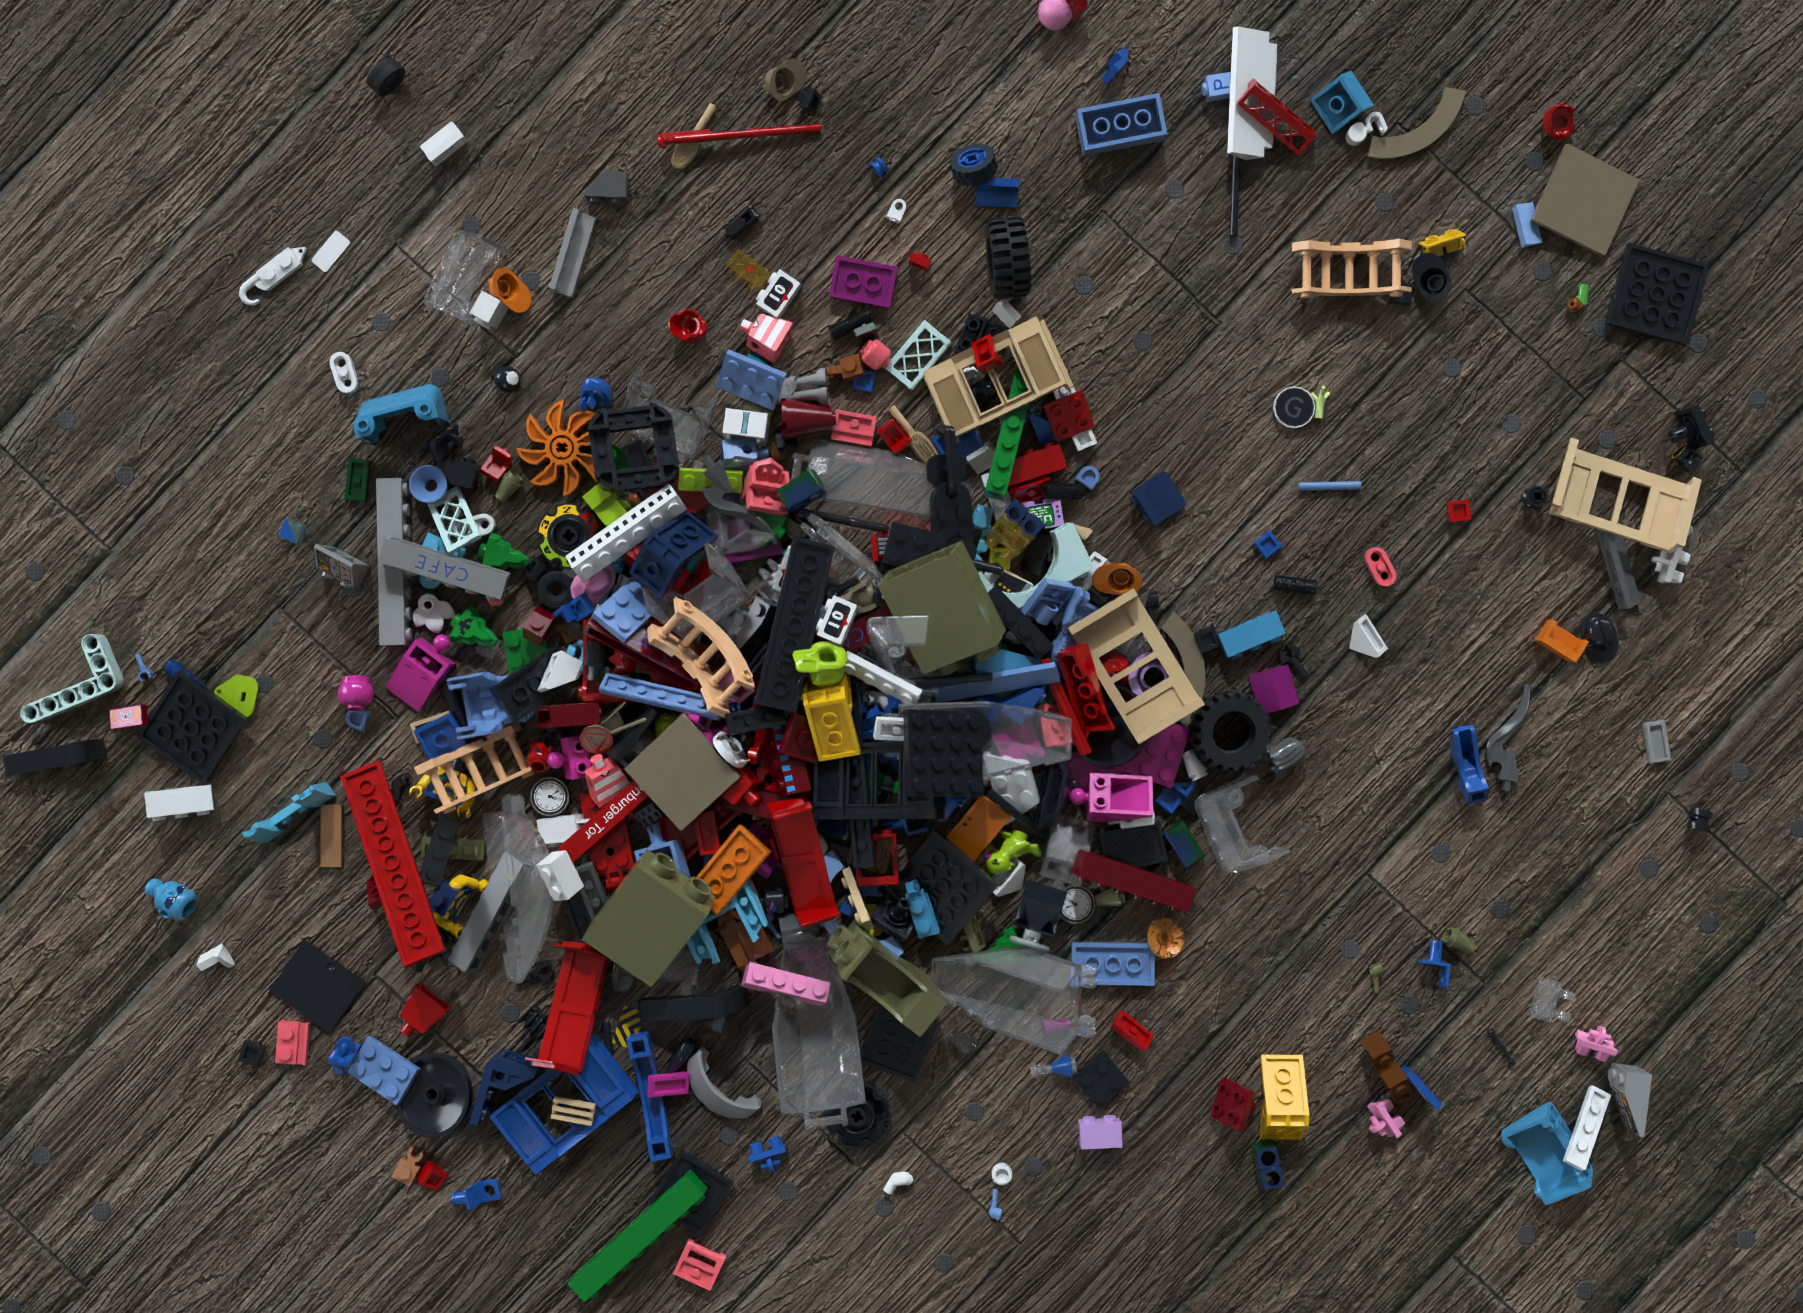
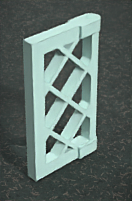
M924 320L894 355L885 369L907 386L909 390L913 391L925 376L923 372L934 366L951 346L952 342ZM925 329L930 333L931 338L918 339ZM931 341L932 353L919 354L918 342ZM933 341H940L944 345L938 352L934 353ZM916 343L917 354L905 355L909 347ZM932 356L929 363L921 369L920 357ZM918 357L919 369L906 370L905 358ZM903 358L904 370L898 371L894 368V365L899 359ZM919 372V375L913 382L907 379L906 373Z
M459 486L448 490L441 500L427 503L449 554L481 539V534ZM458 497L459 504L450 503L452 498ZM444 504L443 510L439 514L436 507ZM449 506L457 508L453 518L445 516ZM461 509L465 513L466 521L458 519ZM443 519L451 521L448 531L444 527ZM456 522L464 524L460 534L452 532ZM468 526H470L473 533L464 536ZM450 535L459 537L456 543H451Z

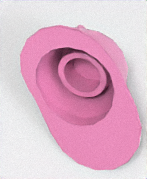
M609 564L585 582L577 575L570 589L573 599L580 594L586 593L592 605L597 603L614 585L616 578L614 569Z

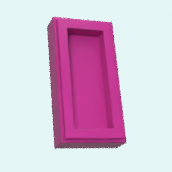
M686 1071L648 1075L647 1096L653 1098L688 1094L690 1074Z

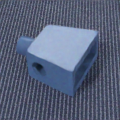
M722 440L721 461L725 470H741L742 473H748L750 465L769 458L768 448L756 449L755 440Z

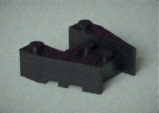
M715 569L706 589L702 612L729 636L745 659L760 639H765L771 632L777 602L772 599L756 596L749 609L737 600L745 581L733 572ZM703 632L697 636L696 642L698 644L710 646L713 643Z

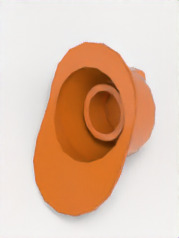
M505 267L497 269L493 277L487 281L490 295L503 302L514 312H525L530 308L532 302L528 287L510 269Z
M1126 563L1104 564L1094 571L1092 583L1100 592L1121 596L1133 588L1136 592L1139 591L1142 585V578L1136 569Z

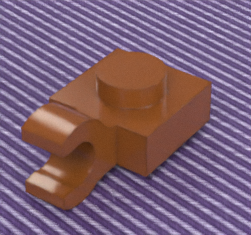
M859 354L839 359V366L826 367V374L830 376V379L843 376V379L847 381L865 375Z

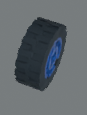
M973 143L965 145L953 153L950 158L953 178L958 184L963 186H977L985 183L996 174V169H998L993 148L987 144Z

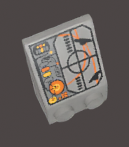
M315 544L314 546L316 567L323 571L321 575L331 580L335 577L341 581L340 585L348 589H352V587L360 588L371 566L335 547Z
M1612 1063V1067L1608 1071V1079L1624 1126L1639 1137H1644L1652 1074L1638 1066Z

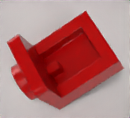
M893 418L876 431L895 454L905 451L912 442Z
M495 445L491 456L480 468V473L498 483L504 476V473L511 467L513 456L505 448H499Z

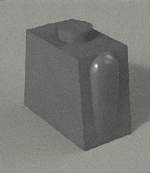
M795 913L777 915L784 951L817 943L815 933L819 932L818 924L802 929Z

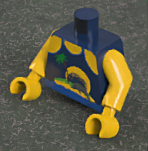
M461 758L454 760L452 767L465 795L475 792V783L471 779V774L463 771L465 761H462ZM437 767L439 770L437 773L450 801L457 800L458 798L445 770ZM425 774L416 786L410 788L409 797L413 792L419 793L416 801L421 799L422 791H425L424 795L440 800L429 775ZM476 797L455 805L458 807L459 817L462 811H467L466 818H470V808Z
M458 875L453 879L443 881L430 901L437 925L447 931L450 930L451 934L459 939L458 932L463 930L464 927L460 924H454V922L458 919L475 888H478L482 893L488 881L483 879L478 882L477 879L465 875Z

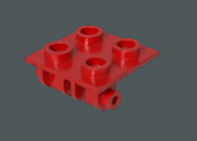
M1082 389L1043 405V411L1049 420L1056 443L1095 427Z

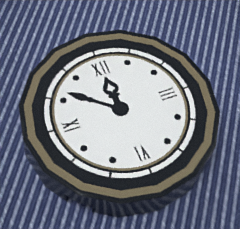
M546 776L538 779L530 789L529 800L531 807L536 813L544 817L560 815L568 808L571 802V791L567 783L557 776Z
M1073 883L1062 887L1060 890L1066 891L1067 895L1060 918L1072 925H1079L1089 921L1096 910V898L1093 892L1087 886L1080 883Z

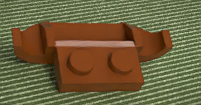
M729 911L718 917L719 932L737 968L743 974L747 964L750 962L759 964L758 958L774 951L763 926L757 934L759 937L758 941L753 943L742 920L738 921Z

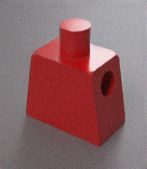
M748 764L743 768L733 766L741 777L720 796L733 805L740 804L745 800L753 807L760 800V797L753 791L759 784V779Z
M419 984L413 990L400 1014V1017L406 1021L400 1031L407 1037H411L415 1030L423 1034L443 1017L451 1007L424 985Z

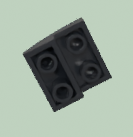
M968 313L954 352L959 354L971 348L973 342L991 334L993 337L1009 330V328Z

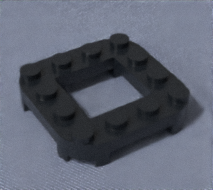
M649 402L648 406L615 410L603 408L592 417L588 424L589 440L595 478L602 490L621 493L660 488L675 482L679 472V459L672 415L665 408L657 405V403ZM652 428L657 465L616 470L610 433Z

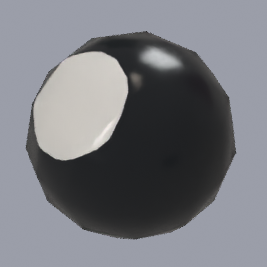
M511 366L500 367L495 372L494 383L499 390L511 392L519 386L520 374Z

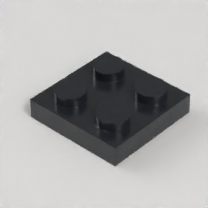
M1104 1050L1100 1051L1076 1071L1072 1077L1098 1109L1130 1084V1081Z

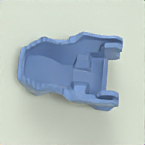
M1074 586L1076 590L1062 607L1064 615L1062 630L1051 642L1054 646L1045 654V659L1050 658L1051 662L1056 663L1061 678H1064L1057 653L1070 645L1077 644L1068 627L1100 609L1088 603L1090 593L1077 586Z
M480 672L447 679L449 690L462 689L468 722L467 727L456 728L457 740L498 733L504 726L512 723L490 690L492 686L507 676H495L489 672ZM536 709L528 715H526L525 717H523L518 722L528 721L531 717L537 714Z

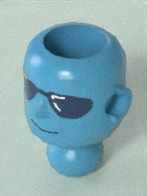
M155 878L151 879L145 886L146 895L154 898V905L158 909V913L165 919L170 917L176 921L184 920L193 913L197 906V895L193 892V889L190 890L184 883L182 885L176 881H168L163 884L160 879Z

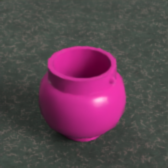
M361 675L344 676L342 684L338 689L339 702L346 706L349 711H363L364 707L370 705L374 698V689L370 684V678Z

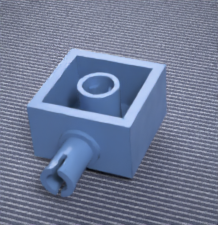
M659 823L646 826L651 845H649L650 847L634 851L636 861L639 860L646 849L653 854L658 852L664 853L675 862L676 870L690 879L681 839L669 842L663 841Z

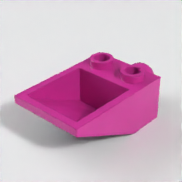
M438 635L435 637L433 645L423 638L415 639L402 657L385 688L417 712H420L455 664L453 660L441 652L449 648L450 639L446 635ZM422 650L427 653L426 656L422 654ZM438 663H441L443 667L440 668L438 666Z
M580 736L560 738L562 754L553 752L548 756L550 767L560 768L563 765L565 779L586 778L585 771L592 767L590 759L597 755L586 751L581 746ZM600 753V754L602 755L603 759H606V758L609 757V756H607V755L604 754V753ZM611 758L622 772H626L624 770L625 767L620 762Z
M1090 773L1087 781V793L1080 788H1075L1070 792L1069 798L1075 805H1081L1087 801V821L1115 822L1153 817V776Z

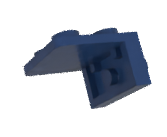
M1164 471L1130 492L1132 503L1136 508H1140L1143 513L1141 515L1147 525L1150 524L1151 527L1156 526L1186 505L1178 489Z

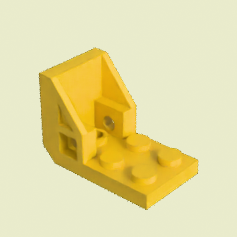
M845 672L839 683L826 687L813 685L810 676H807L803 691V702L819 762L860 755L861 749L851 714L853 704L850 674Z
M1261 1055L1260 1063L1264 1099L1261 1103L1260 1140H1302L1309 1127V1107L1303 1055Z

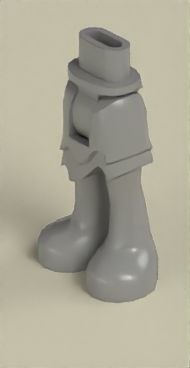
M826 367L818 369L813 375L805 377L792 375L785 378L777 404L781 405V398H787L796 401L814 400L818 401L823 407H829L830 395L827 387L799 391L800 387L828 386Z

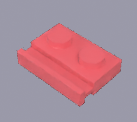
M836 409V425H833L831 440L872 447L877 417Z
M285 1020L278 1022L275 1063L306 1065L308 1063L310 1022L302 1023Z

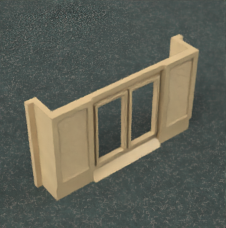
M1036 316L1012 329L993 336L997 352L1010 347L1029 391L1008 400L993 369L988 373L1002 404L983 413L979 409L963 372V369L976 363L973 347L923 372L925 375L924 380L943 423L955 428L956 443L960 442L959 436L1061 387H1064L1066 390L1074 387L1044 319L1039 321Z
M1570 438L1549 511L1550 515L1606 531L1670 554L1678 547H1685L1702 479L1693 477L1687 484L1579 450L1577 449L1579 440ZM1600 472L1621 479L1610 521L1589 514ZM1628 482L1650 488L1639 530L1618 524Z
M1134 588L1068 627L1077 644L1088 643L1097 677L1138 744L1205 705L1147 613ZM1142 632L1154 652L1110 678L1099 657ZM1157 657L1169 677L1125 703L1114 683Z

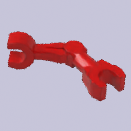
M765 729L754 731L756 735L753 747L749 749L747 755L749 757L748 763L756 765L760 747L766 739Z

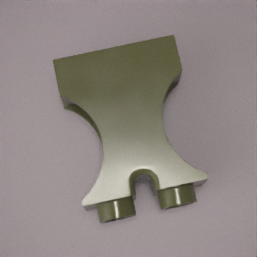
M853 920L848 928L844 925L839 926L830 936L828 946L831 949L828 953L832 961L837 964V970L841 978L869 994L903 1025L921 1037L947 1005V1002L930 976L885 947L861 925L859 926L856 920Z

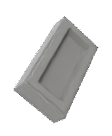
M1665 720L1642 723L1648 764L1671 761Z

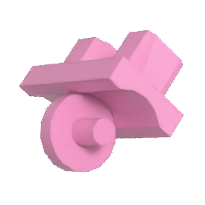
M1598 1026L1596 1030L1590 1029L1589 1033L1577 1030L1575 1033L1577 1039L1575 1049L1578 1054L1587 1056L1590 1049L1595 1050V1058L1606 1062L1610 1055L1616 1056L1618 1050L1614 1048L1613 1040H1610L1611 1035L1606 1034L1605 1027Z
M1383 1099L1378 1103L1371 1102L1367 1105V1108L1373 1115L1369 1118L1372 1122L1369 1130L1372 1133L1379 1132L1381 1136H1395L1396 1138L1402 1135L1400 1130L1405 1125V1122L1399 1115L1390 1117L1388 1113L1394 1109V1105L1389 1099Z

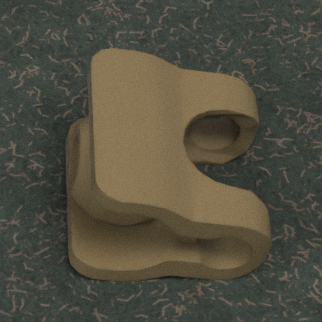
M873 577L864 578L853 588L843 592L844 595L839 596V598L858 605L857 613H864L876 608L878 605L872 598L873 593L876 592V587L870 583Z

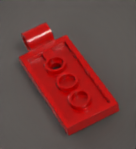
M590 793L579 794L584 819L593 817L605 806L603 805L599 808L591 799ZM626 816L589 848L590 859L594 864L598 877H605L608 892H614L626 877L627 872L635 865ZM608 848L614 849L612 856L607 854Z

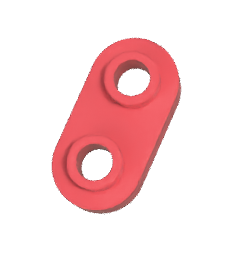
M1380 547L1368 549L1364 555V560L1375 582L1380 586L1392 585L1396 580V572L1386 552ZM1373 554H1376L1378 557L1376 562L1371 558ZM1383 572L1387 574L1386 580L1381 578Z

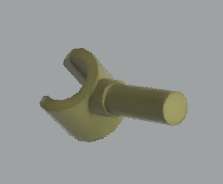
M1377 962L1369 966V971L1373 977L1374 993H1379L1378 975L1384 973L1382 965Z

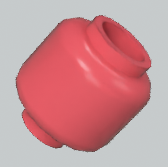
M878 339L868 340L860 350L862 362L874 371L880 368L885 369L891 361L889 358L890 349Z

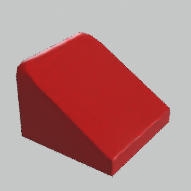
M427 1161L417 1175V1179L420 1185L437 1192L449 1175L433 1162Z

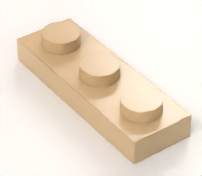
M850 867L842 870L844 878H841L845 890H850L851 895L848 896L852 908L856 907L858 913L854 914L859 926L863 924L866 931L873 929L874 927L854 874Z

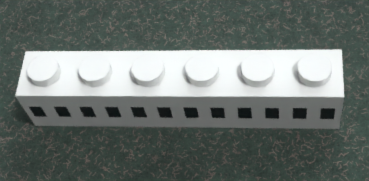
M667 484L566 555V558L575 573L585 582L649 537L651 533L683 513L687 508L672 486Z

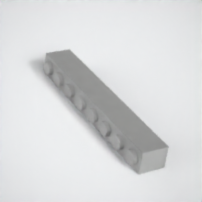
M376 478L378 560L385 537L390 535L406 541L410 537V525L407 524V516L410 515L407 495H409L410 488L406 480L402 478ZM378 562L379 645H410L413 637L412 629L409 628V620L412 619V609L409 607L412 590L408 585V578H411V575L405 574L404 570L400 568L395 570L388 569L383 566V563Z

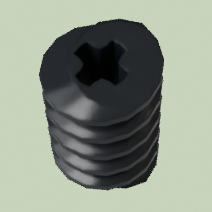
M533 1004L518 1019L517 1023L520 1024L525 1021L523 1029L531 1028L529 1035L537 1034L535 1042L541 1039L543 1040L548 1020H544L547 1015L546 1013L538 1014L541 1009L540 1007L533 1009Z

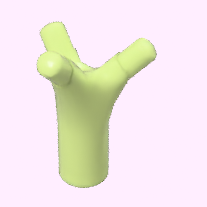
M1322 386L1319 397L1314 392L1311 393L1315 401L1314 418H1323L1324 404L1330 396V392L1325 394V386Z

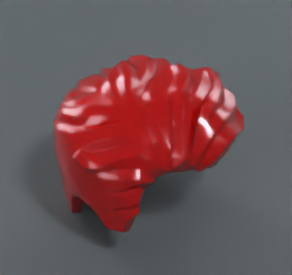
M1557 104L1550 107L1543 116L1542 125L1544 131L1556 140L1568 138L1575 131L1576 127L1573 119L1574 107L1565 104Z
M684 309L680 313L673 314L668 323L671 334L685 343L694 344L701 341L708 329V324L704 319L700 317L698 312L691 309Z
M614 651V654L609 657V662L615 664L613 670L610 671L611 674L625 675L634 672L636 661L617 651Z

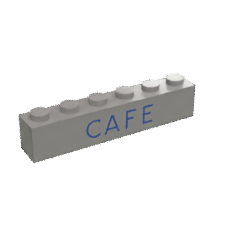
M390 535L384 539L378 560L388 569L395 570L400 568L404 570L405 574L412 576L419 574L425 576L424 579L431 582L442 581L445 582L444 585L447 587L457 588L458 586L464 588L465 592L477 595V593L485 595V598L492 601L501 600L504 597L511 574Z

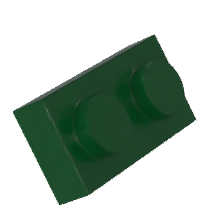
M348 458L344 499L367 502L371 460Z

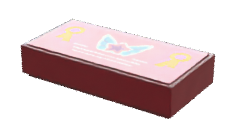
M147 704L109 709L110 730L148 725Z

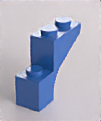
M1047 685L1027 687L1005 697L992 694L980 695L971 709H977L984 713L989 719L990 724L993 721L998 722L1003 713L1022 724L1025 719L1030 720L1036 711L1033 708L1035 704H1041L1047 694L1044 690Z
M1472 724L1453 729L1450 755L1459 772L1458 786L1467 805L1488 800L1489 787L1480 764L1475 728Z

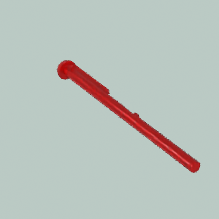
M821 123L760 129L748 128L747 131L710 133L711 129L668 132L658 135L657 144L660 148L666 149L665 145L814 133L821 132Z

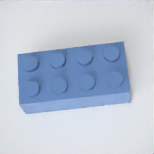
M1159 93L1077 109L1075 114L1083 157L1164 141L1167 136Z

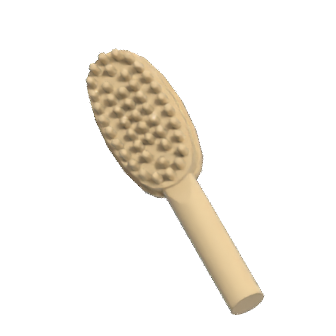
M711 103L708 105L694 130H704L717 108ZM700 142L677 144L671 158L673 167L684 169L695 157Z
M895 405L888 409L912 440L910 447L924 464L927 463L931 456L939 455L937 449L927 436L915 431Z

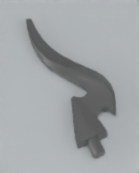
M709 455L706 456L702 461L708 469L703 474L713 483V486L710 488L702 486V491L708 504L720 513L754 524L769 537L773 544H776L778 541L773 531L760 515L724 498V493L732 491L724 465L721 460L714 463Z
M1529 684L1524 685L1522 699L1516 712L1489 738L1485 749L1488 767L1493 762H1497L1500 765L1496 779L1503 780L1502 790L1510 791L1512 781H1519L1514 750L1505 751L1503 744L1519 728L1528 713L1530 701Z

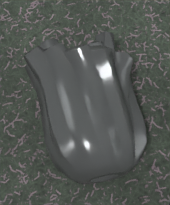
M1289 737L1283 739L1272 748H1265L1268 751L1263 756L1264 761L1271 762L1266 767L1268 772H1273L1274 778L1282 779L1288 770L1303 761L1306 749L1300 740Z

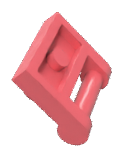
M689 1238L673 1274L711 1291L726 1255L723 1253L718 1254L694 1243L695 1240ZM690 1250L715 1261V1266L713 1267L689 1256Z

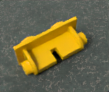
M1451 229L1441 236H1429L1425 238V241L1419 242V245L1425 248L1422 251L1423 254L1435 253L1441 256L1444 255L1442 247H1445L1446 253L1461 250L1465 246V240L1461 237L1466 236V234L1458 229Z

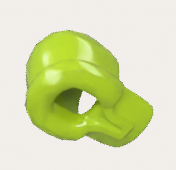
M817 642L810 649L797 650L792 654L796 670L809 673L813 685L823 687L835 685L842 680L848 662L845 649L835 642Z

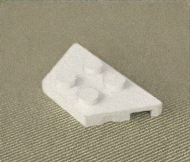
M984 753L983 758L994 791L1022 814L1039 803L1040 797L1029 762L1015 761L1005 756L1002 759L990 756L991 753ZM1011 816L1005 825L1014 821L1015 818Z

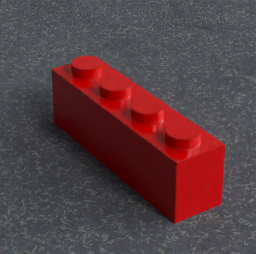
M1088 643L1070 645L1058 652L1057 655L1072 708L1083 732L1114 730L1115 727L1106 709Z

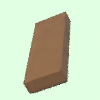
M343 804L321 805L320 867H343Z

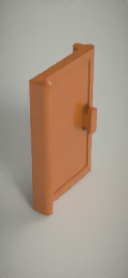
M983 795V797H979L948 834L947 838L975 861L1011 818V815Z

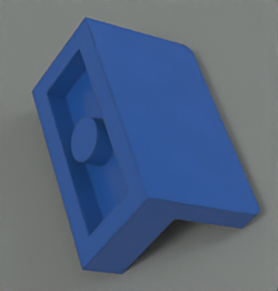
M991 178L987 182L977 185L976 206L1017 208L1019 179Z

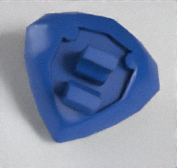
M589 377L583 382L580 389L581 401L578 404L582 411H586L588 406L590 409H594V407H611L613 404L612 391L604 379Z

